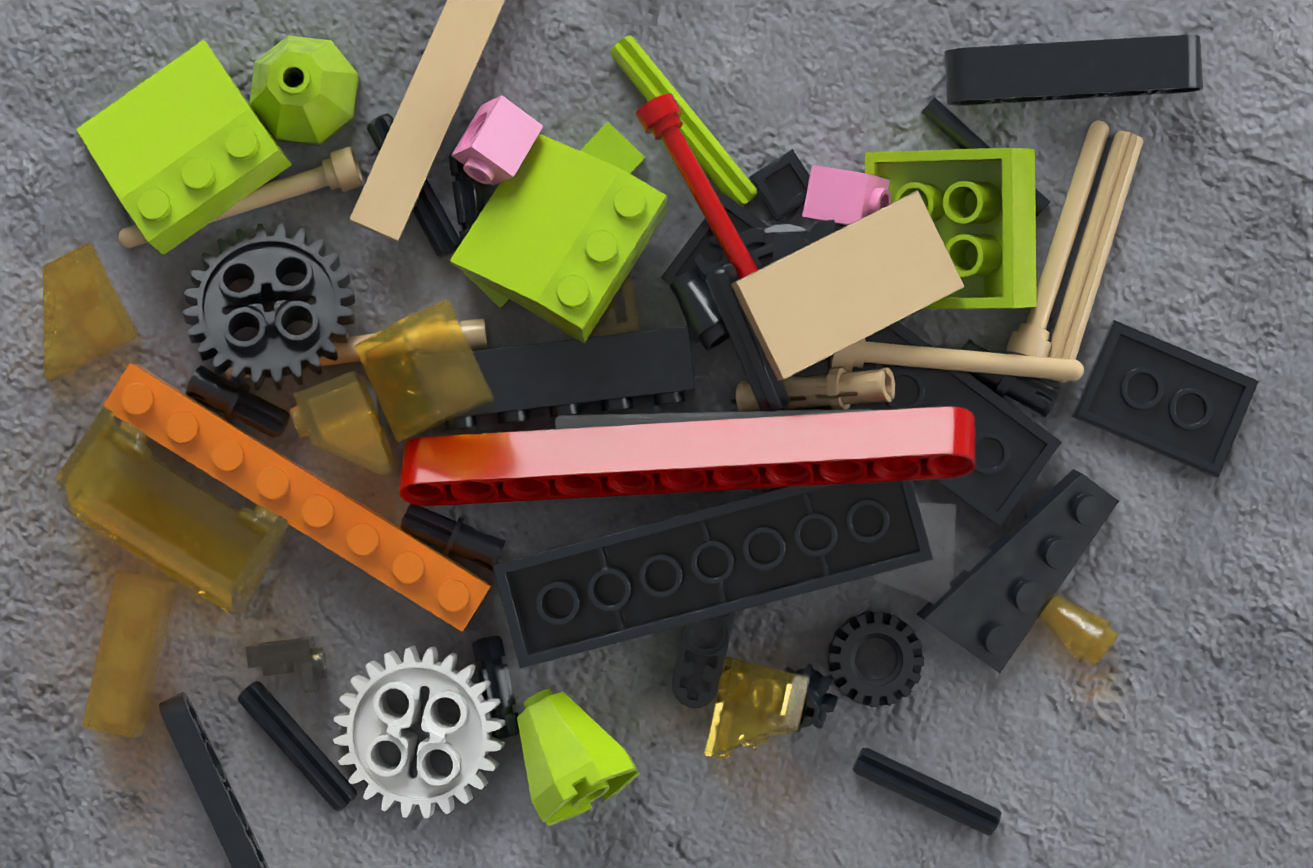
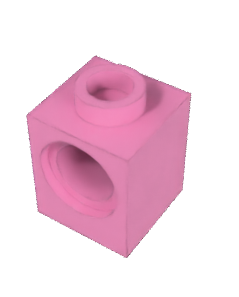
M501 95L480 106L451 156L464 165V171L471 178L480 183L493 186L514 177L543 125Z
M812 165L802 217L818 221L834 219L835 224L848 226L891 204V194L888 190L890 180L866 173Z

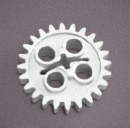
M410 646L405 649L404 661L402 662L395 651L392 650L384 654L386 669L373 660L366 664L370 680L360 675H356L350 680L353 687L358 691V695L345 693L339 699L345 706L351 709L350 713H342L334 717V722L347 727L346 733L333 739L334 744L348 746L350 751L338 761L339 765L355 764L357 770L348 780L349 783L354 784L365 779L369 785L365 790L363 798L367 800L378 792L384 795L381 809L383 811H387L398 801L401 802L402 817L407 818L412 814L415 806L419 804L423 817L429 818L433 815L435 802H437L443 812L448 814L454 810L453 795L464 804H467L473 799L468 784L482 790L488 784V781L480 770L494 771L499 766V763L488 753L489 751L501 750L505 746V742L492 737V731L503 727L505 720L490 718L489 711L493 710L501 702L499 699L484 700L481 694L488 688L490 681L484 680L474 685L470 679L476 666L471 664L461 671L456 670L457 654L454 652L448 655L441 663L438 662L437 647L432 646L428 648L423 660H420L416 647ZM423 686H427L430 689V695L424 709L421 728L425 732H430V736L420 742L418 746V774L416 778H413L409 774V769L415 754L418 737L416 733L409 731V727L417 723L421 718V689ZM396 688L406 694L409 700V708L406 714L399 715L389 708L387 694L390 689ZM441 697L451 698L459 705L461 716L458 723H448L440 717L437 705ZM382 741H391L399 747L401 761L398 766L388 765L381 759L379 746ZM440 749L451 757L453 762L451 774L442 775L432 768L430 764L432 750Z

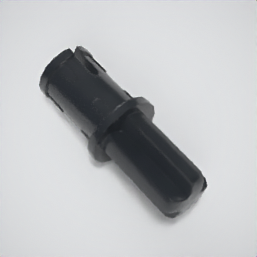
M200 365L195 370L187 385L186 395L224 413L225 419L229 422L234 421L236 418L272 438L280 437L288 425L290 418L288 411L251 393L250 385L246 383L241 384V386L234 385L232 381L216 375L215 372L203 365Z
M413 504L407 507L400 524V528L404 532L445 549L443 555L448 556L449 553L475 562L492 572L494 570L493 565L497 564L506 542L503 539L488 535L464 524V518L459 517L458 521H454L422 506Z

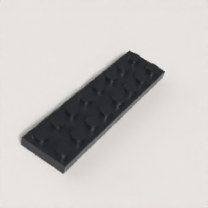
M723 193L719 198L738 234L753 228L769 227ZM705 218L661 276V279L670 285L678 277L692 269H696L700 277L706 282L704 275L694 261L699 253L709 263H717L723 258V249L709 242L714 233ZM765 243L751 244L747 247V250L751 252L765 246ZM898 321L866 337V342L932 347ZM830 356L792 376L802 377L828 374L830 371ZM864 363L863 368L853 367L852 372L890 368L895 381V395L891 402L851 404L847 410L871 409L872 411L960 407L967 409L974 415L975 469L970 474L962 477L934 480L997 527L1002 525L1062 443L966 371Z

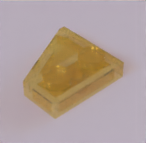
M726 656L722 676L719 680L718 694L704 755L726 759L731 757V751L742 746L753 748L766 743L773 735L781 737L798 730L810 677Z

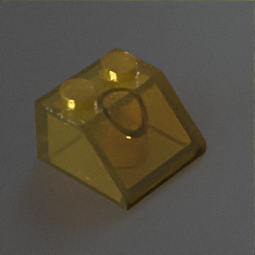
M445 299L405 317L354 345L398 443L495 400L453 304L449 299Z
M352 371L294 394L298 406L291 408L290 412L301 439H311L313 445L380 475L393 476L400 473L384 428L380 426L379 415L363 375Z

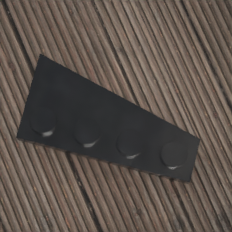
M1073 469L1024 514L1025 520L1008 536L1002 534L988 547L991 552L970 571L964 569L949 583L951 589L935 604L928 602L916 615L986 665L1001 673L1117 506L1119 500L1083 473Z

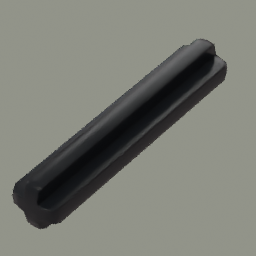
M389 113L378 116L367 124V130L379 152L394 120ZM426 179L412 212L436 255L443 258L456 252L461 244V240Z
M732 263L718 265L705 274V279L760 411L772 412L782 410V408L789 404L790 398L783 381H778L731 285L740 280L738 272Z
M255 681L251 683L237 697L238 702L333 810L337 812L343 810L356 798V789L261 682Z
M863 748L855 760L853 771L857 775L985 835H992L998 827L1002 815L1001 811L981 800L869 748Z

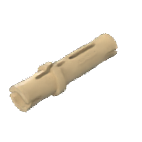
M887 367L879 370L847 372L844 368H833L828 374L787 377L782 380L790 398L789 404L782 408V410L831 406L833 410H847L851 404L891 402L895 395L894 376L890 368ZM747 380L740 381L736 388V402L739 411H760L749 382Z

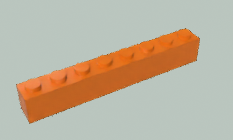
M129 363L102 407L461 632L468 628L493 587L489 582L415 536L404 532L399 526L235 424L227 421L219 414L140 365Z

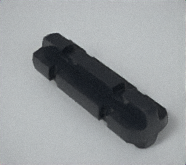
M451 153L449 155L451 175L456 178L452 185L458 224L462 225L463 231H459L462 243L483 210L484 200L481 183L467 175L463 169L464 165L452 157Z
M493 635L473 641L472 649L475 662L481 663L482 669L477 670L479 681H490V685L482 693L484 700L499 699L501 703L491 710L492 718L505 720L503 727L492 731V737L504 739L516 736L520 733L517 720L519 714L518 712L513 713L512 706L516 705L508 664H503L501 659L502 656H506L502 638Z

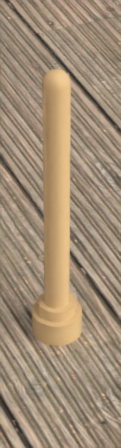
M1097 120L1089 126L1037 286V307H1031L1026 323H1020L1018 331H1012L1005 351L1008 354L1048 357L1052 343L1048 341L1050 332L1046 330L1109 135V127L1104 121Z
M349 146L330 152L331 158L322 160L323 166L264 184L212 222L330 186L331 190L341 188L343 192L364 186L361 170L353 148ZM137 225L122 229L118 235L119 243L125 248L148 243Z
M866 337L830 355V370L833 368H844L847 372H852L853 367L863 368L864 363L1070 381L1080 379L1084 373L1082 363L1072 359L866 342Z

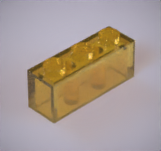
M129 570L115 571L83 719V728L130 738H136L144 734L176 580Z

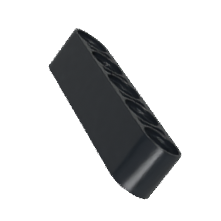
M1198 35L965 47L950 49L944 52L947 104L953 106L1177 94L1203 90L1201 41Z

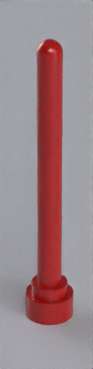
M666 93L641 106L635 115L646 134L652 133L655 140L661 139L728 260L735 266L740 279L759 269L680 130L683 126L680 119L683 112L673 94Z

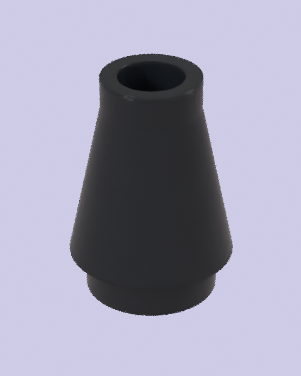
M696 269L684 273L670 284L669 287L676 296L694 343L701 342L706 351L730 338L708 284L700 277Z

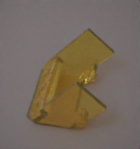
M103 406L55 477L63 508L87 526L214 605L234 616L241 617L287 537L288 520L261 505H256L254 510L244 507L238 510L153 457L151 450L145 445L149 439L148 436L126 421H121L119 426L115 425L113 412Z

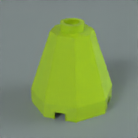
M288 35L254 62L249 104L279 142L306 143V145L322 146L355 120L360 76L331 40ZM302 78L304 80L299 87L294 88L293 83L297 79Z
M545 689L524 701L523 706L525 710L517 717L530 796L540 819L547 826L583 814L592 809L590 802L600 796L606 801L618 794L640 775L631 756L563 691L553 694L551 689Z

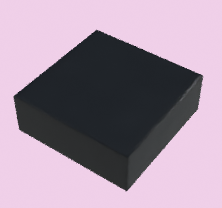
M793 149L748 178L757 189L758 195L776 222L805 204L810 175Z

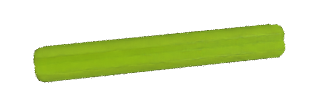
M630 35L617 42L610 50L611 57L647 101L666 93L673 94L683 112L680 117L683 126L680 130L700 166L722 193L742 207L747 205L757 195L755 186L638 42Z

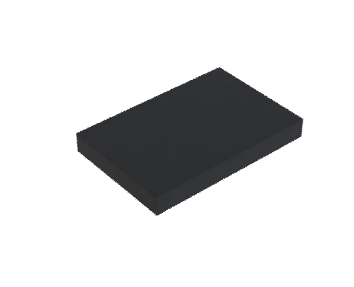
M1113 320L1072 417L1215 478H1219L1259 381Z

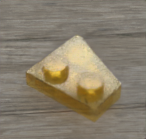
M88 242L43 266L44 375L47 381L52 382L140 336L93 243Z

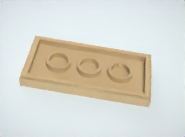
M918 191L731 284L778 381L823 360L964 287Z

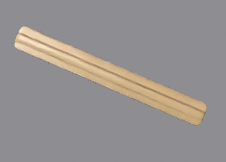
M1119 131L1114 135L1050 343H1052L1048 355L1049 358L1072 360L1077 358L1142 148L1143 139L1134 133ZM1050 379V380H1053V381H1056V382H1060V383H1065V382L1068 381V380Z

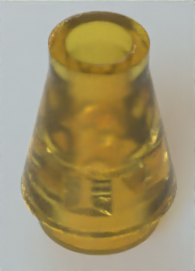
M1058 594L1051 600L1038 618L1051 629L1080 664L1085 660L1094 668L1120 635L1110 627L1111 621L1065 600Z

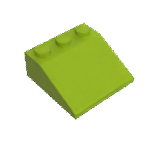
M205 40L196 44L76 129L126 211L146 240L162 255L168 253L292 165Z
M538 134L514 177L499 183L454 253L450 264L585 344L666 216L667 195L619 167L542 134Z
M983 148L865 152V173L890 180L888 190L891 194V204L916 191L919 192L964 284L963 288L922 309L1037 307L1035 149Z

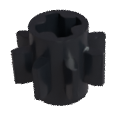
M808 663L806 668L795 672L787 666L780 679L781 683L774 684L769 699L774 702H780L775 716L776 720L783 719L789 725L794 726L796 732H800L801 728L812 724L819 729L823 728L827 717L826 712H834L838 701L836 695L827 693L832 676H823L819 671L813 669L810 663Z

